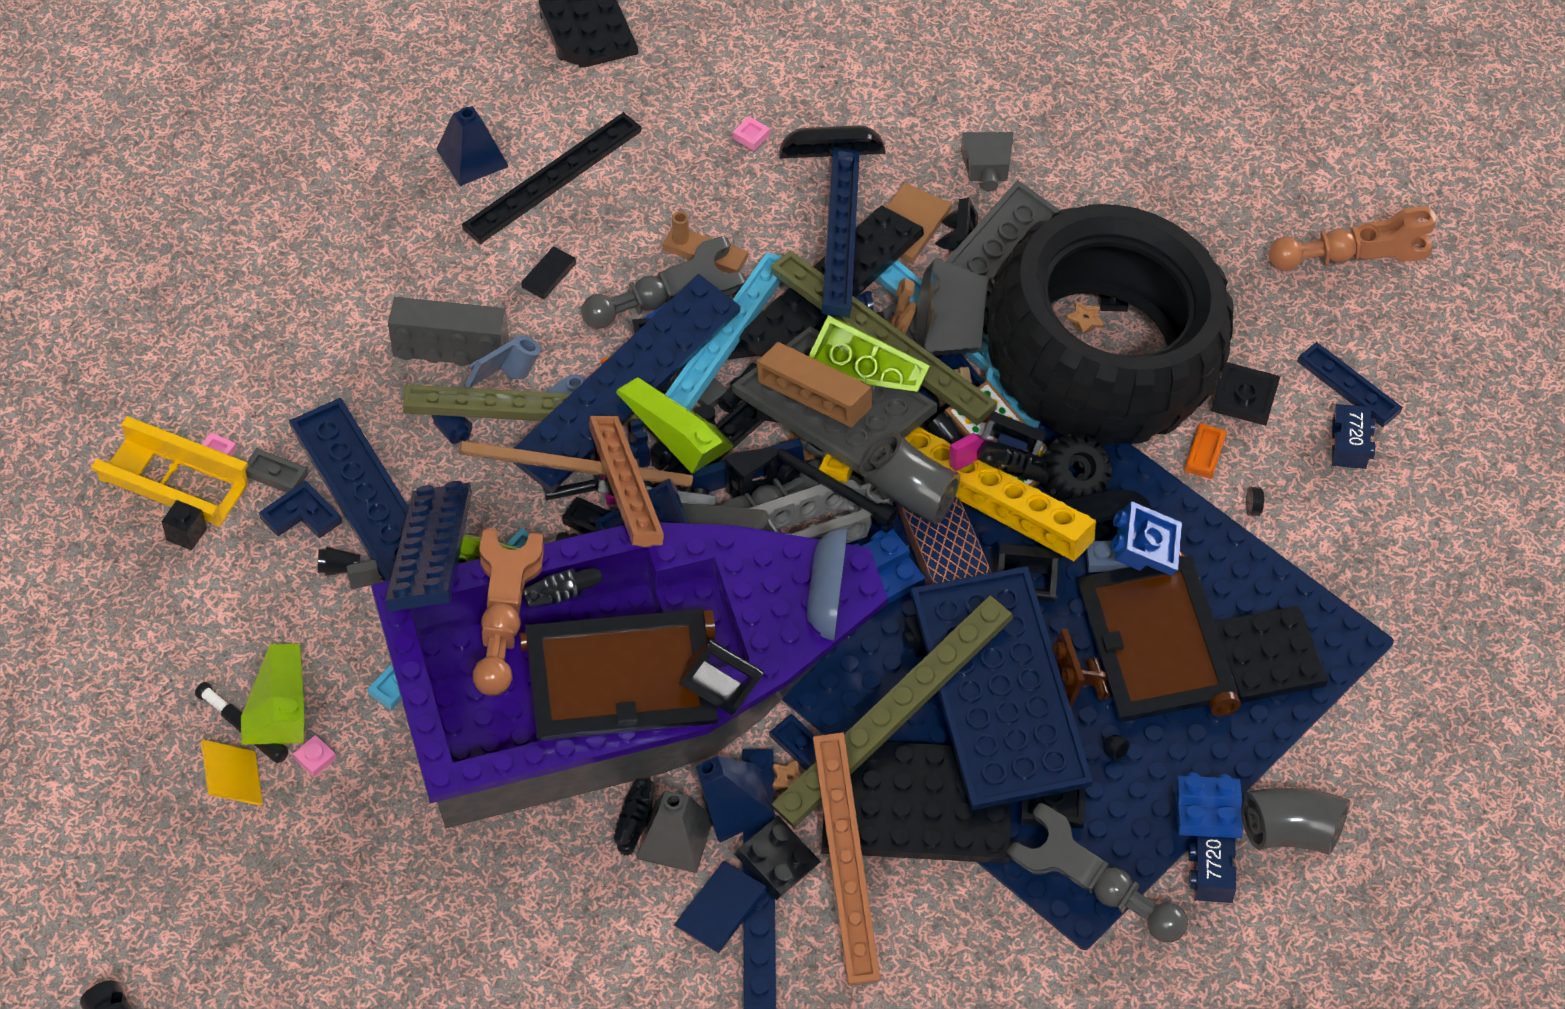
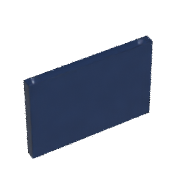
M723 861L674 925L719 954L768 888Z

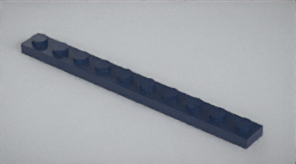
M833 147L831 160L821 314L850 318L860 151Z
M743 749V761L757 764L772 804L774 802V788H772L774 783V771L772 769L774 765L773 749ZM774 817L743 831V844L774 820ZM743 865V872L757 880L755 876ZM768 891L761 897L744 920V1009H776L775 898Z

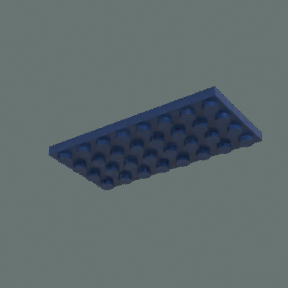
M1028 566L911 588L910 594L927 655L990 595L1010 611L1013 619L938 690L971 811L1092 787V776Z

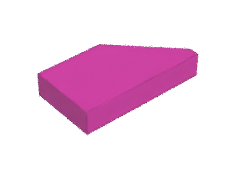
M972 433L950 445V467L954 471H958L977 461V450L985 440L994 441L984 439L980 435Z

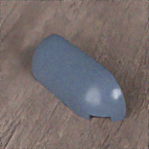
M848 528L834 529L825 534L818 542L814 552L807 604V619L821 633L823 638L834 640Z

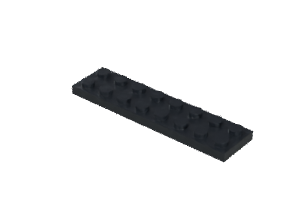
M882 205L857 226L852 296L857 297L912 247L924 235L923 227ZM825 256L813 266L822 274H824ZM790 287L744 329L739 337L740 341L738 344L762 357L777 342L786 345L810 326L820 331L828 315L821 314L822 310Z

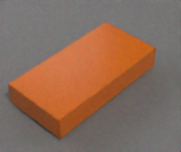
M1200 423L1184 472L1212 479L1227 430Z

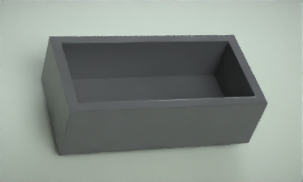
M394 296L388 320L393 357H399L403 360L421 359L431 363H438L439 361L465 366L483 358L509 342L506 308Z

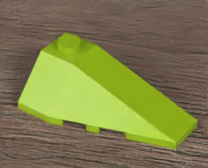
M638 377L616 391L619 397L692 474L725 454L734 446L715 425Z

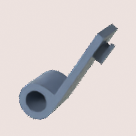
M528 336L514 338L483 358L471 363L469 368L472 369V372L465 386L470 388L500 369L512 379L526 378L541 352L539 344Z

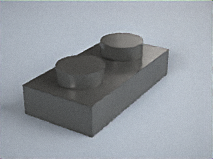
M258 448L255 449L248 459V467L245 470L248 478L285 493L303 483L308 475L306 467Z

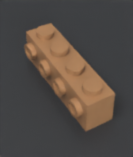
M777 342L757 361L759 383L851 428L872 408L871 386L780 342Z

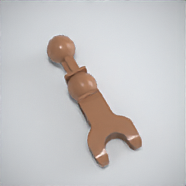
M1425 206L1406 208L1387 220L1365 223L1357 228L1352 226L1351 232L1346 229L1337 228L1326 235L1325 230H1322L1320 241L1302 244L1292 237L1284 236L1276 239L1271 245L1269 259L1274 267L1283 271L1297 268L1302 259L1320 256L1323 257L1325 265H1329L1330 260L1343 263L1351 260L1353 256L1355 260H1359V258L1376 259L1383 257H1395L1402 262L1423 260L1429 257L1432 251V242L1427 234L1431 233L1435 228L1436 214L1431 208ZM1419 218L1428 220L1426 222H1415ZM1419 244L1424 248L1418 249L1413 247V245Z
M485 528L483 530L480 543V564L484 573L490 577L487 609L481 619L483 645L487 647V653L485 658L477 662L472 673L473 683L482 694L488 696L501 695L508 690L513 676L510 666L505 661L506 648H514V637L517 635L521 625L519 611L523 595L522 589H524V585L528 581L534 579L542 570L544 534L529 533L524 546L519 549L509 550L503 548L498 543L497 529Z

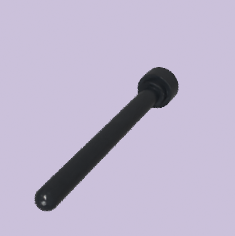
M777 450L779 460L872 514V518L876 519L875 522L878 525L888 529L894 523L898 515V508L889 503L877 504L787 450Z

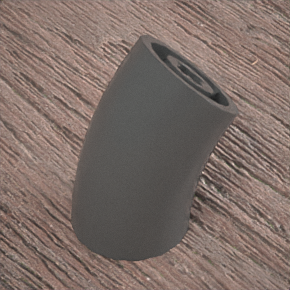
M895 432L886 434L869 447L859 464V472L873 486L910 512L934 524H939L948 513L960 483L959 473L931 459L909 443L902 435Z
M1269 788L1249 791L1242 795V822L1249 841L1258 850L1295 847L1330 855L1344 827L1350 808V800L1326 792L1301 788Z

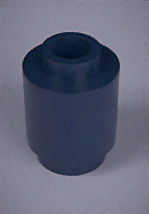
M432 415L434 425L450 443L457 444L468 440L473 426L466 417Z

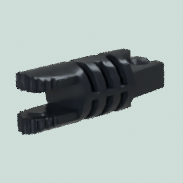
M986 440L977 450L978 460L996 469L1037 482H1046L1049 476L1048 470L1045 468V459L1038 455L1006 444Z
M590 567L589 569L575 571L572 568L544 577L542 580L522 589L523 596L528 607L554 604L581 595L582 590L600 584L599 582L602 581L603 577L598 568Z
M640 778L635 780L625 798V803L617 820L613 839L618 845V851L624 854V856L632 855V852L636 849L635 846H637L649 817L655 793V785L651 780Z

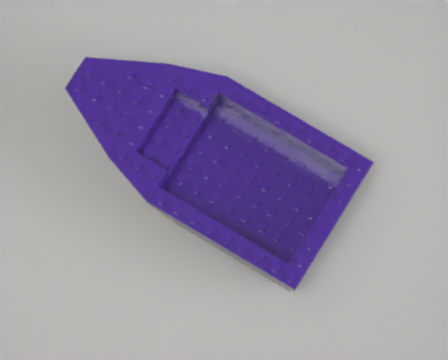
M659 522L664 533L663 545H652L651 547L632 545L625 525L545 543L542 570L534 579L528 581L524 588L542 580L544 577L572 568L575 571L589 569L590 567L598 568L603 578L599 582L600 584L582 590L581 595L554 604L528 607L522 595L519 611L521 625L517 635L514 637V648H506L505 661L512 670L513 678L508 690L497 696L482 694L475 687L472 679V673L477 662L485 658L487 653V647L483 645L481 619L487 609L490 577L482 570L481 559L458 564L449 603L388 612L385 599L390 580L371 584L429 804L437 802L446 829L635 781L637 778L643 779L659 775L715 755L762 720L827 653L887 605L888 596L870 548L846 544L834 640L823 638L821 633L807 619L815 548L820 539L735 525ZM712 609L715 621V640L713 641L764 671L761 679L733 715L717 707L718 724L537 741L528 651L521 652L520 633L525 632V625ZM709 654L710 665L736 681L742 683L748 677L714 655Z

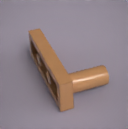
M677 211L672 215V229L663 242L662 247L664 251L691 260L695 256L698 246L712 238L690 231L688 214L683 211ZM731 245L729 253L717 260L715 266L718 270L726 273L740 272L748 259V251Z

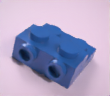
M1132 501L1116 513L1113 526L1118 527V530L1111 542V550L1115 551V561L1139 571L1145 566H1149L1170 576L1178 571L1182 522Z
M883 530L878 531L871 537L869 543L862 546L870 548L888 596L887 604L910 593L911 588L920 587L925 584L926 577L909 557L910 550L894 530L887 533Z
M1194 772L1187 773L1184 776L1178 775L1175 798L1179 835L1242 838V792L1240 779L1231 778L1227 774H1220L1216 777H1201Z

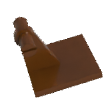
M1061 629L1057 640L1053 644V651L1071 709L1081 687L1085 685L1095 687L1099 700L1108 699L1110 697L1106 685L1108 678L1106 673L1101 670L1098 658H1094V660L1090 658L1086 661L1089 671L1081 670L1068 629Z

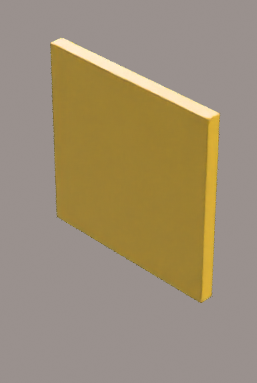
M202 740L201 747L208 795L258 806L262 805L263 800L256 752Z

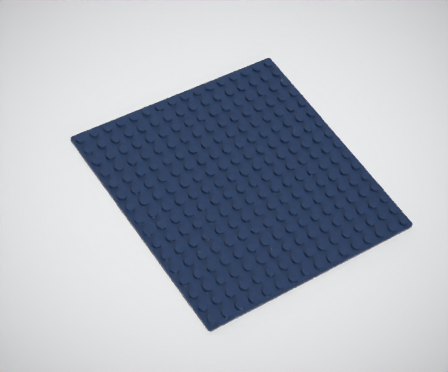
M1042 422L1036 428L1046 432L1043 443L1047 447L1056 439L1064 436ZM1119 443L1102 445L1106 453L1109 454L1112 467L1110 483L1105 491L1125 489L1137 492L1148 500L1151 510L1182 522L1180 552H1183L1184 556L1192 555L1214 622L1299 606L1328 679L1325 687L1241 703L1240 708L1236 712L1227 716H1215L1212 714L1210 706L1205 705L1125 722L1119 721L1107 681L1106 685L1110 697L1105 700L1098 699L1094 686L1085 685L1081 687L1071 710L1093 784L1092 787L1085 788L1084 828H1071L1072 838L1075 842L1107 862L1109 868L1125 870L1131 876L1133 883L1135 881L1139 883L1137 892L1144 895L1189 850V843L1195 842L1196 836L1179 835L1175 798L1178 775L1184 776L1187 773L1194 772L1201 777H1216L1220 774H1227L1231 778L1240 779L1243 795L1393 646L1394 640L1132 444ZM1073 466L1069 467L1073 477L1076 476L1077 471L1073 469ZM1042 482L1034 487L1051 496ZM961 501L992 573L997 572L1000 544L1048 548ZM899 513L894 523L888 529L878 525L875 522L876 519L873 518L867 537L847 543L850 545L859 543L863 546L870 542L871 537L876 532L883 530L887 533L894 530L910 550L909 557L919 568ZM1114 536L1094 541H1112ZM1086 550L1075 561L1059 554L1055 602L1038 601L1052 648L1061 629L1067 628L1081 670L1089 671L1086 661L1090 658H1093V660L1098 658L1101 670L1104 672L1077 585V577L1103 572H1088ZM1030 573L1034 589L1050 590L1049 574ZM908 593L887 604L833 648L792 688L782 701L823 735L842 732L845 734L927 656L924 655L917 658L912 648L907 649L902 639L905 619L916 615L911 594ZM938 691L885 742L953 745ZM1112 735L1122 736L1130 742L1127 754L1119 762L1110 759L1103 750V742ZM1022 801L1011 803L1010 845L1020 843L1031 849L1041 847L1047 841L1048 830L1044 826L1021 825ZM1011 858L1009 864L977 862L1081 950H1088L1129 909L1126 907L1124 912L1121 913L1118 907L1103 905L1096 898L1094 892L1090 893L1058 872L1034 875Z

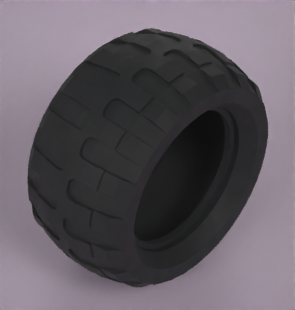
M1089 204L1088 206L1060 210L1055 212L1050 220L1039 221L1034 224L1014 247L1013 252H1010L998 270L987 306V323H989L987 327L988 350L991 364L999 370V382L1009 396L1016 399L1022 406V410L1035 420L1042 422L1062 435H1086L1100 442L1101 445L1119 443L1138 444L1149 441L1151 436L1155 434L1165 435L1172 432L1192 415L1197 407L1199 408L1212 394L1225 368L1230 354L1234 309L1233 299L1226 290L1228 281L1221 267L1213 261L1204 245L1184 229L1154 213L1138 208L1110 204ZM1082 293H1094L1117 298L1145 313L1163 334L1167 347L1150 354L1134 356L1118 355L1094 348L1076 338L1062 325L1055 315L1051 303L1066 296Z

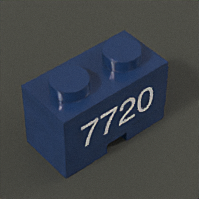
M1336 404L1332 418V438H1335V445H1332V466L1366 469L1369 459H1374L1375 442H1371V436H1374L1375 419H1371V407Z
M1196 836L1195 842L1189 843L1188 859L1189 861H1194V870L1189 872V889H1194L1195 901L1233 903L1236 892V866H1232V858L1236 856L1235 838Z

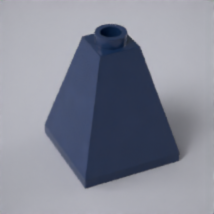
M473 106L464 107L460 111L453 113L436 149L459 186L507 168L508 164L475 108Z
M716 756L696 766L701 790L720 843L775 816L757 764Z

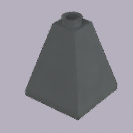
M664 791L653 804L637 859L697 873L712 826L710 814L690 796Z

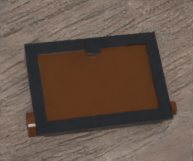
M1179 552L1178 571L1172 576L1145 566L1140 571L1129 567L1077 577L1078 589L1104 672L1108 678V686L1120 722L1205 705L1210 706L1211 712L1215 716H1227L1240 708L1239 693L1192 555L1184 556L1183 552Z
M696 609L525 625V632L520 633L521 652L528 651L537 741L718 724L717 707L679 684L687 661L709 639L715 640L713 610ZM709 655L705 659V662H707L708 664H710Z

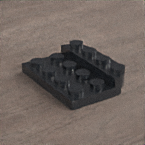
M539 0L541 19L543 18L556 48V55L560 61L565 60L569 63L578 64L579 68H584L638 54V46L617 0Z

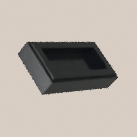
M553 246L522 280V288L545 300L576 265V258Z

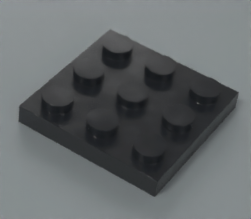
M1299 606L1215 622L1241 703L1325 687L1327 685V676Z

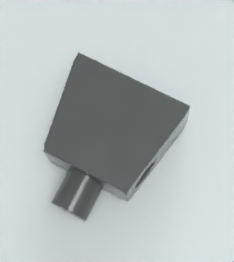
M962 132L961 153L970 181H982V188L984 190L993 191L998 188V181L1008 180L1013 132Z

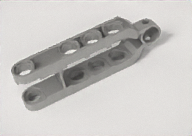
M850 479L847 483L840 481L877 504L889 503L893 505L894 503L892 499L877 488L871 491L875 487L871 483L861 486ZM822 484L749 508L767 511L770 518L762 530L778 532V529L840 508L849 510L851 514L842 517L838 515L835 516L834 520L819 525L812 524L807 529L790 534L821 539L825 534L834 529L848 528L846 544L867 537L873 522L871 513Z

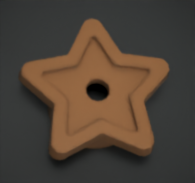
M1076 302L1075 311L1066 317V320L1071 321L1073 326L1078 331H1081V333L1090 332L1095 327L1103 328L1104 326L1103 321L1098 317L1099 306L1087 307L1080 302Z
M794 760L787 766L779 764L772 766L776 775L772 788L785 792L803 774L799 772L797 761Z

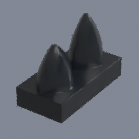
M969 197L959 199L958 209L942 220L944 225L956 230L941 237L935 242V245L943 249L956 250L977 226L978 213Z

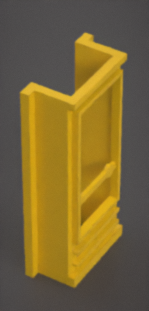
M126 416L121 423L125 441L109 463L96 459L91 466V470L97 472L98 479L169 507H172L175 501L179 500L199 508L203 512L205 521L213 523L220 528L249 484L245 471L248 467V462ZM154 455L174 462L170 464L168 472L160 483L140 476ZM179 464L233 485L219 507L165 485L173 472L178 470Z

